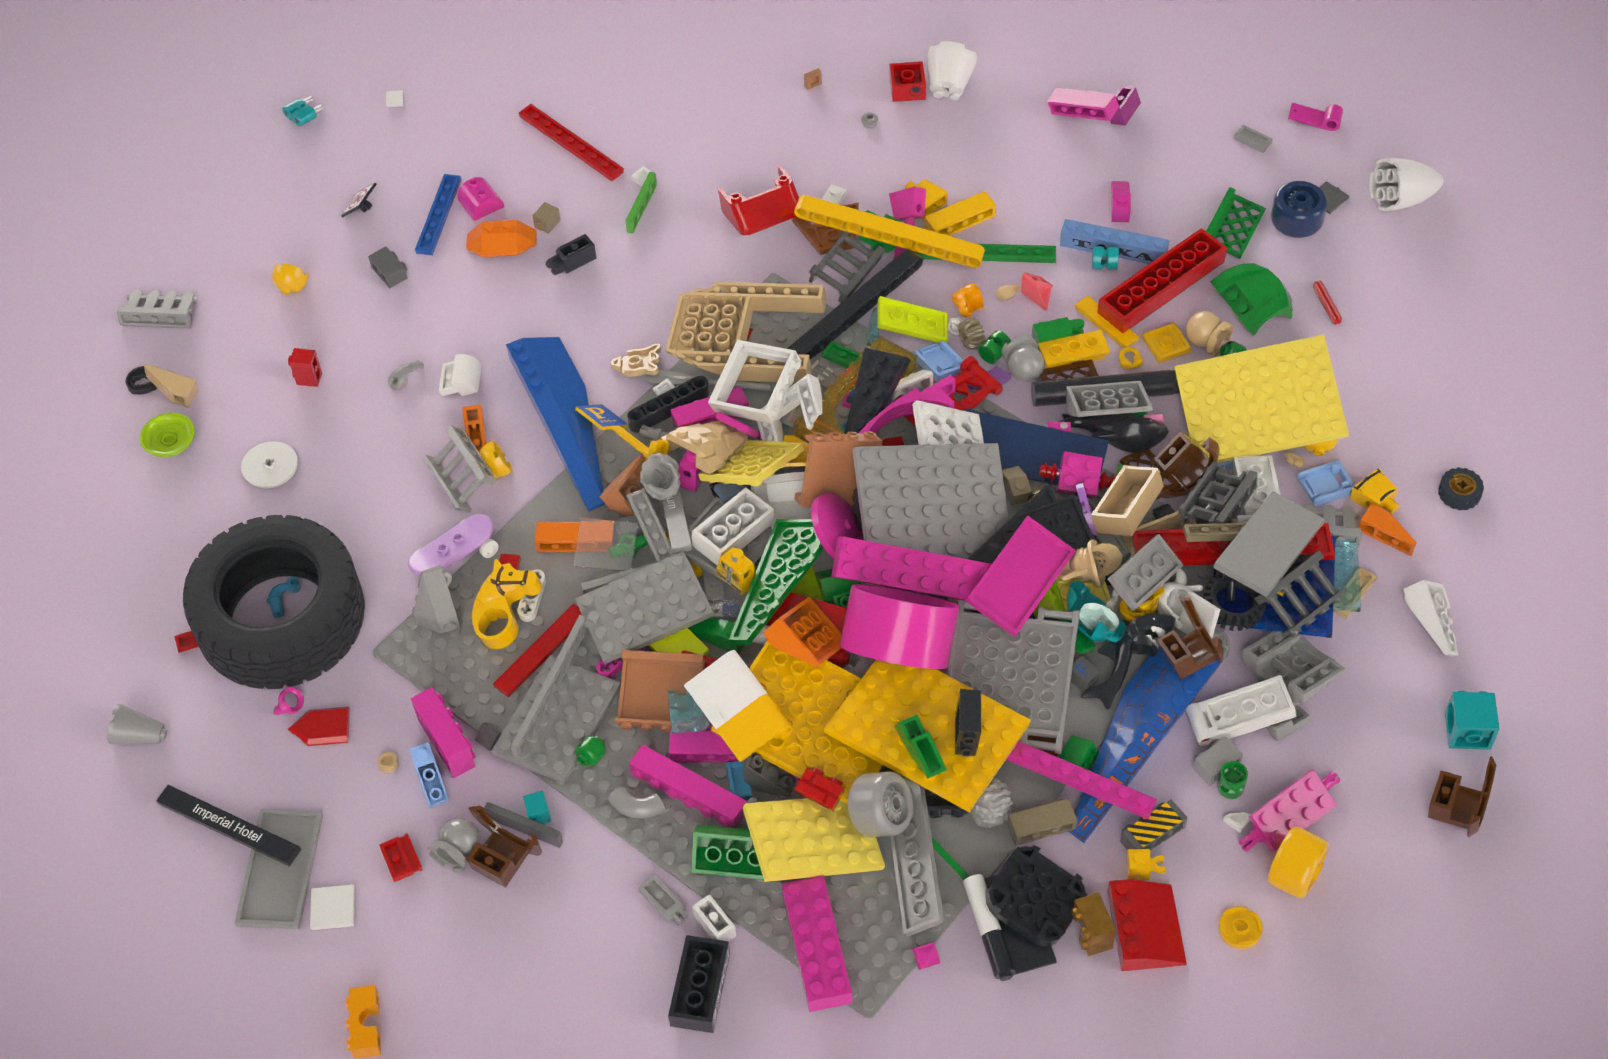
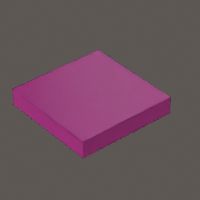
M718 412L715 417L757 439L761 437L760 431L726 414Z

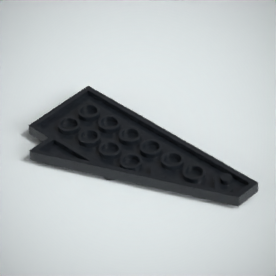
M1047 484L977 549L968 560L993 564L1027 516L1075 550L1081 547L1083 549L1087 548L1088 542L1094 540L1075 494L1056 500L1050 484Z

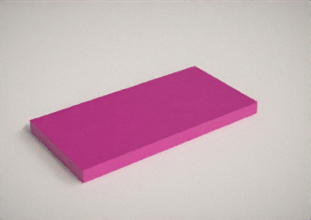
M1027 516L965 601L1015 637L1076 550Z

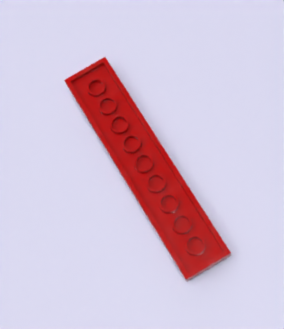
M1328 523L1322 525L1300 555L1314 554L1320 551L1324 556L1321 560H1334L1335 552ZM1183 529L1138 530L1132 535L1134 553L1136 554L1152 538L1160 534L1184 566L1214 565L1232 542H1186Z

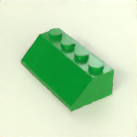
M708 825L696 826L693 832L691 873L764 880L749 829Z

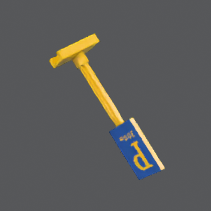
M603 404L576 406L575 410L601 430L612 429L641 452L646 458L645 462H647V458H650V454L662 453L667 455L670 446L667 440L651 441L648 448L624 429L628 428L629 424Z

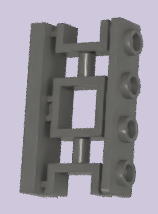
M1213 461L1210 467L1206 468L1203 477L1197 481L1194 490L1189 492L1186 501L1180 505L1179 514L1181 522L1185 523L1188 520V523H1192L1195 517L1209 521V524L1231 523V520L1235 518V515H1239L1258 487L1257 472L1250 470L1247 474V472L1243 471L1237 477L1227 474L1224 465L1218 467V462ZM1212 493L1225 496L1223 501H1218L1209 497L1212 495Z

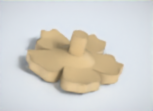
M1284 453L1290 466L1296 465L1302 468L1305 464L1304 459L1296 453Z

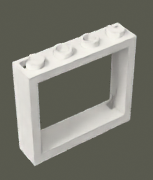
M737 340L708 403L714 412L717 413L721 412L726 415L773 424L779 414L782 402L786 399L787 391L794 381V376L801 366V359L795 350ZM748 356L786 363L765 410L726 403Z

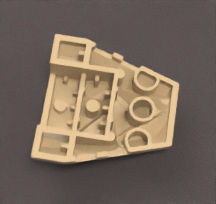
M719 420L703 425L682 426L658 440H667L670 443L668 453L681 446L695 453L696 467L711 474L722 468L727 458L731 459L733 457V451H738L748 441V435Z

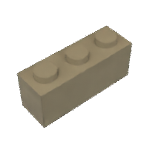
M1069 798L1064 800L1056 799L1045 805L1037 804L1023 811L1021 809L1015 810L1009 814L1007 821L1015 846L1074 830L1077 824V818Z

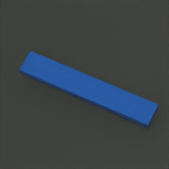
M444 174L416 245V254L433 256L461 183V176Z

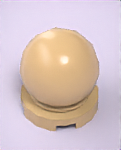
M1208 311L1195 313L1186 324V333L1189 340L1196 346L1206 347V352L1213 356H1217L1220 353V347L1225 341L1229 342L1234 330L1232 324L1227 321L1221 323L1215 314Z

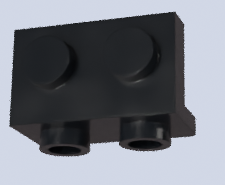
M924 789L930 818H941L943 815L959 818L968 813V811L930 790Z

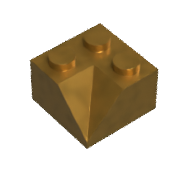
M1097 892L1074 900V907L1071 911L1075 922L1078 921L1081 926V935L1078 938L1081 949L1086 950L1088 957L1113 949L1116 929L1100 893Z

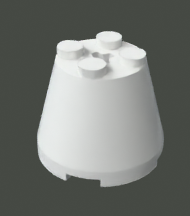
M942 41L939 45H931L928 48L929 86L935 98H942L944 96L949 97L951 100H959L977 64L978 56L975 51L966 49L964 44L951 41Z

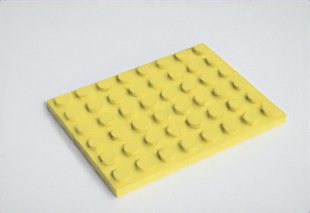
M1324 334L1174 366L1189 437L1193 439L1208 457L1209 452L1201 445L1209 437L1215 440L1220 448L1218 463L1232 461L1234 457L1257 456L1349 437Z

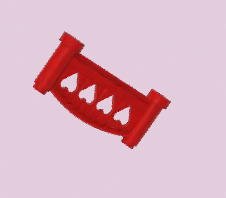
M969 356L960 365L962 372L954 376L955 392L965 394L968 397L963 398L962 401L955 400L954 393L948 396L954 401V409L964 411L965 408L974 409L990 393L996 396L1000 395L1003 387L999 381L978 364V361L973 356ZM967 384L980 387L981 390H976V393H970ZM903 394L897 396V397L894 399V401H896L897 399H899L900 397H902ZM914 414L903 416L916 427Z

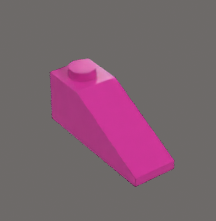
M1111 181V222H1129L1131 211L1129 182Z

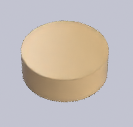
M385 752L378 757L377 764L382 772L391 773L398 768L399 761L393 752Z

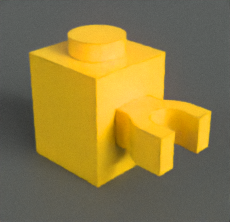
M1128 849L1126 859L1127 878L1149 880L1151 871L1165 874V866L1157 865V863H1164V855L1150 858V849Z

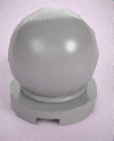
M1031 335L1015 336L1014 341L1008 345L1006 342L1002 348V356L1006 363H1008L1009 371L1019 381L1030 382L1036 380L1044 370V357L1038 350V344Z
M455 818L448 821L441 827L438 840H433L427 849L431 850L429 856L442 867L447 864L453 867V872H463L467 866L466 858L476 843H480L479 830L473 822L464 818Z

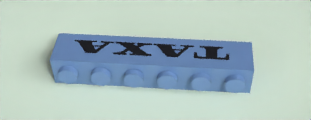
M1065 219L1060 237V246L1092 253L1093 246H1101L1104 249L1119 247V258L1146 264L1152 263L1166 253L1170 242L1168 239Z

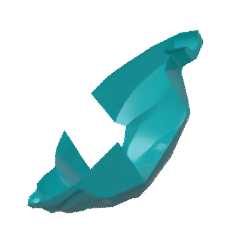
M1074 581L1070 584L1067 595L1068 612L1080 611L1082 606L1087 603H1097L1106 606V603L1091 594L1088 587L1084 586L1082 582ZM1079 619V631L1093 642L1106 640L1118 642L1125 634L1126 625L1123 620L1115 631H1109V628L1099 622L1096 629L1093 628L1090 631Z

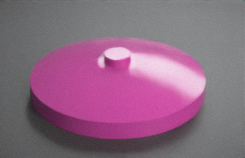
M826 492L814 499L811 507L813 527L821 545L833 559L835 558L838 537L864 540L863 530H860L856 524L858 521L856 516L853 515L852 507L842 497L835 493Z

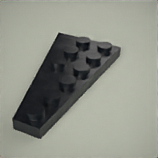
M865 347L844 434L848 432L859 433L867 423L885 409L911 362L908 357Z

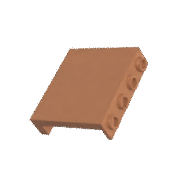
M866 431L864 434L848 432L847 434L831 432L830 434L813 433L812 435H805L804 438L810 443L802 492L795 493L794 500L802 507H812L816 497L826 492H831L842 497L850 506L854 505L852 497L857 483L852 449L861 446H882V440L876 436V433Z
M622 650L621 687L618 715L615 718L617 726L626 730H630L632 727H640L641 730L651 731L652 728H659L664 732H670L673 729L697 731L699 729L700 707L684 685L704 670V656L701 654Z

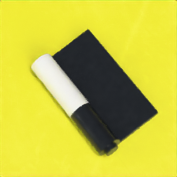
M977 874L963 881L995 979L1006 981L1011 979L1013 975L1057 963L1052 946H1039L1031 942L989 911L985 896L997 875L984 878L983 875Z

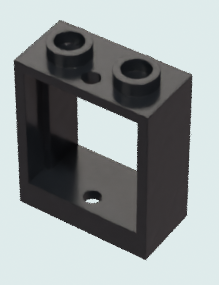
M960 689L955 711V754L976 756L981 735V690Z

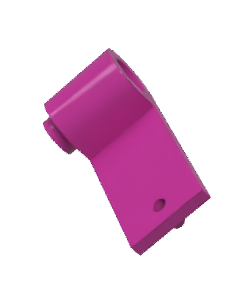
M1292 103L1288 119L1325 130L1336 131L1341 125L1343 108L1332 104L1324 112Z

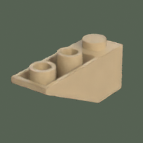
M144 365L146 377L171 402L189 408L198 392L196 380L191 377L178 375L173 371L160 369L154 365Z

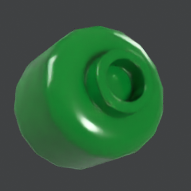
M597 736L585 737L575 748L576 759L583 766H595L606 753L605 743Z

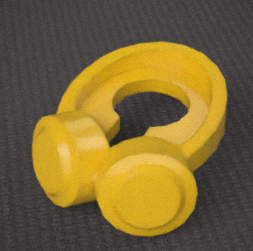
M1125 347L1119 352L1120 367L1125 370L1138 369L1144 363L1140 352L1133 347ZM1126 352H1132L1135 355L1133 363L1124 356Z

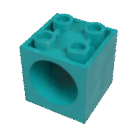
M1462 690L1452 692L1445 710L1449 748L1491 750L1500 729L1495 693H1487L1485 691L1466 692Z

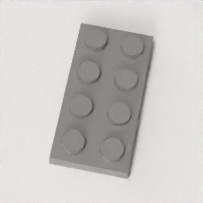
M1158 534L1108 578V581L1133 611L1184 565L1160 534Z

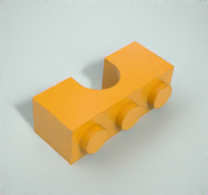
M375 985L349 988V997L345 999L346 1009L349 1010V1017H346V1027L350 1031V1038L346 1040L347 1050L351 1051L354 1059L381 1055V1037L377 1026H363V1022L367 1017L380 1014L378 990Z

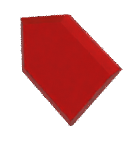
M337 707L308 710L288 728V731L296 735L307 746L348 743L350 708Z

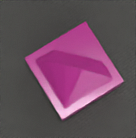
M934 942L912 949L918 970L940 964Z

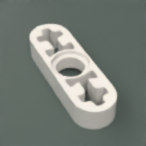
M538 569L532 571L540 577L539 580L542 583L541 592L533 599H529L525 595L520 599L518 605L519 618L524 622H530L535 619L546 585L545 574ZM527 605H529L530 611H528L527 614H524V612L527 611Z

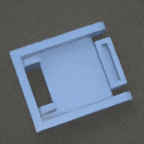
M944 341L939 342V345L934 343L912 352L913 359L924 370L933 372V379L936 382L949 375L954 377L962 372L960 365L963 360Z
M1340 460L1307 469L1297 474L1298 480H1301L1300 483L1310 500L1313 501L1314 506L1350 496L1352 488L1355 486ZM1333 475H1340L1343 480L1341 487Z

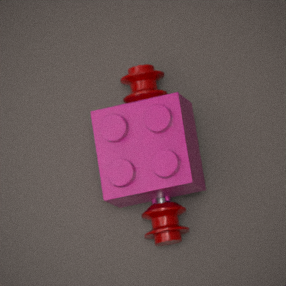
M1066 451L1062 454L1060 470L1058 469L1057 471L1055 463L1051 467L1045 462V465H1041L1039 476H1042V481L1048 477L1052 482L1056 479L1057 475L1056 493L1075 494V496H1078L1076 484L1083 483L1086 496L1091 499L1097 496L1098 485L1101 491L1104 487L1109 489L1116 478L1114 473L1111 476H1107L1106 472H1103L1100 476L1103 458Z

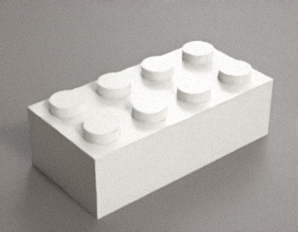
M744 488L692 531L691 545L718 565L720 557L731 548L743 549L772 525L774 509L749 489Z

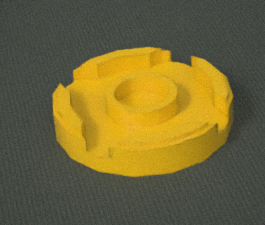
M1243 906L1227 909L1221 916L1218 925L1219 934L1223 941L1229 946L1238 949H1247L1254 946L1260 940L1263 930L1262 921L1258 914Z

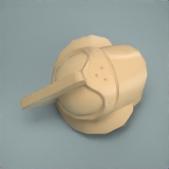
M1090 540L1087 548L1083 549L1081 547L1075 551L1069 563L1061 571V579L1065 581L1076 577L1085 582L1092 580L1097 587H1101L1105 582V577L1117 570L1122 564L1123 554L1117 546L1111 543L1097 544V541Z

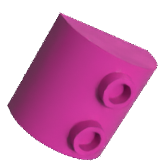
M474 177L467 180L458 190V201L473 221L504 208L503 201L482 177Z

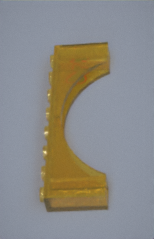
M881 336L869 346L870 349L908 357L911 362L902 378L910 375L916 368L917 355ZM864 352L823 393L822 414L814 422L813 428L811 430L807 429L804 415H802L794 422V436L810 443L804 438L805 435H812L813 433L830 434L831 432L843 434L837 423L835 411L842 398L856 386Z

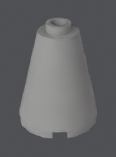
M122 704L115 706L112 715L116 716L109 722L107 732L109 744H152L165 740L167 728H164V723Z

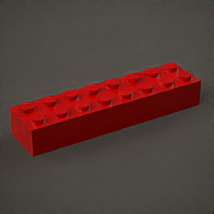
M1200 228L1101 297L1098 301L1097 313L1123 334L1225 262L1227 247Z

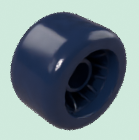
M1292 181L1282 185L1275 193L1271 210L1273 225L1284 235L1294 238H1304L1315 234L1324 223L1327 210L1326 195L1318 186L1306 181Z

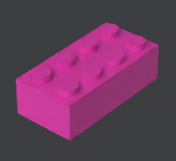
M433 687L410 698L417 720L453 779L474 768L473 759L476 756L471 749L473 746L468 737L464 738L459 722L455 723L453 720L454 715L451 709L445 707V701L441 693H436Z

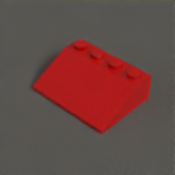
M1135 879L1109 881L1107 894L1112 922L1116 929L1115 939L1121 971L1187 965L1172 885Z

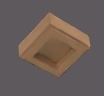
M819 68L804 74V86L807 90L822 84V75Z

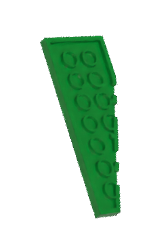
M776 519L730 635L729 641L731 645H750L821 554L823 546L815 533L812 519Z

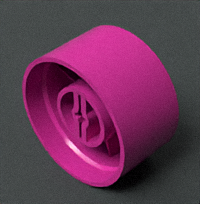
M853 584L851 585L840 647L861 656L889 663L928 669H945L949 663L960 606L947 600L916 592L876 585Z

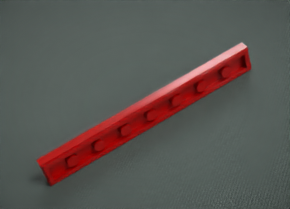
M529 104L519 112V117L610 181L615 180L624 173L623 167L534 105Z

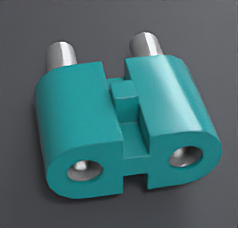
M308 97L304 100L299 98L282 107V111L289 120L293 119L294 124L302 126L317 117L316 114L323 111L324 108L322 105H319L313 109L308 105L313 102V99Z

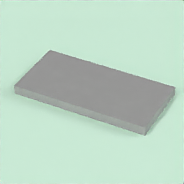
M1272 491L1217 559L1213 568L1267 597L1322 527L1325 519Z
M260 809L256 826L300 846L302 850L289 867L251 849L235 919L237 927L300 929L323 818L322 812Z

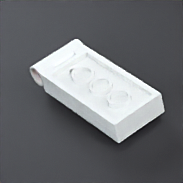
M1272 455L1234 457L1232 464L1234 476L1239 477L1243 471L1247 472V474L1250 470L1257 472L1258 487L1241 510L1242 515H1254L1272 491L1281 495Z
M1281 675L1199 703L1190 704L1186 708V713L1199 746L1210 745L1217 740L1221 741L1225 737L1231 739L1297 717Z

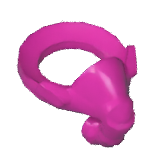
M294 687L284 689L279 694L278 705L274 707L273 711L274 715L298 713L297 711L304 704V697L301 691ZM287 693H293L297 697L298 702L295 707H290L285 701Z

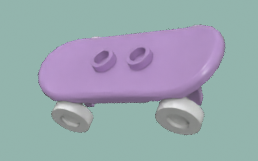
M475 514L462 520L457 526L421 550L416 551L409 558V569L414 574L420 576L421 571L441 565L447 586H449L452 576L445 570L446 568L452 566L476 550V548L479 549L480 554L485 558H491L497 553L499 545L494 539L490 538L494 528L493 521L485 514Z

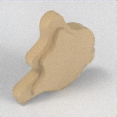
M653 344L647 348L627 351V356L623 358L619 356L613 359L611 367L622 375L629 377L643 374L657 375L659 369L654 364L661 361L658 355L661 352V346Z

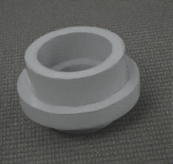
M866 113L861 117V122L866 128H874L878 123V116L874 113Z

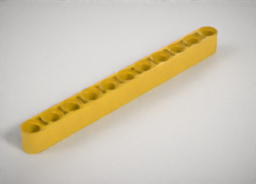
M808 195L799 197L794 211L798 218L971 268L981 266L985 252L984 247L979 244Z

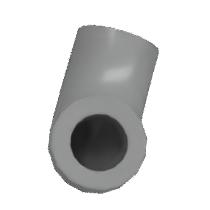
M620 787L615 789L608 797L609 802L617 811L631 818L647 819L665 812L664 804L656 793L645 798H636L626 788Z

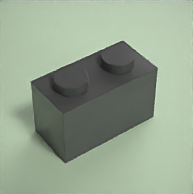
M384 247L368 256L371 268L389 289L408 279L406 275L407 267L403 261L400 262L394 251L391 252L387 247Z

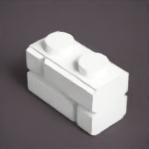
M711 895L706 896L692 906L695 919L711 939L731 941L736 937L735 925Z

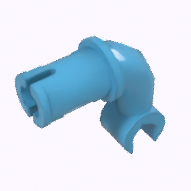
M290 577L287 579V582L278 584L271 589L266 602L270 605L274 618H281L285 615L281 603V595L287 591L297 593L301 590L300 583L298 584V577Z

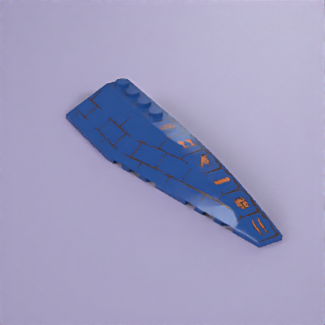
M1158 645L1159 653L1155 657L1150 655L1125 687L1091 772L1128 787L1184 714L1186 708L1193 702L1216 672L1220 663L1214 661L1181 680ZM1082 792L1074 812L1077 818L1076 828L1068 832L1085 843L1113 805Z

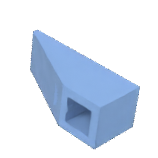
M429 742L410 748L409 751L429 808L449 801Z

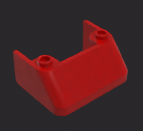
M781 165L777 166L779 177L775 180L776 187L745 198L740 193H733L727 196L721 188L718 189L722 213L739 234L744 236L751 235L797 217L794 211L799 195L792 178Z

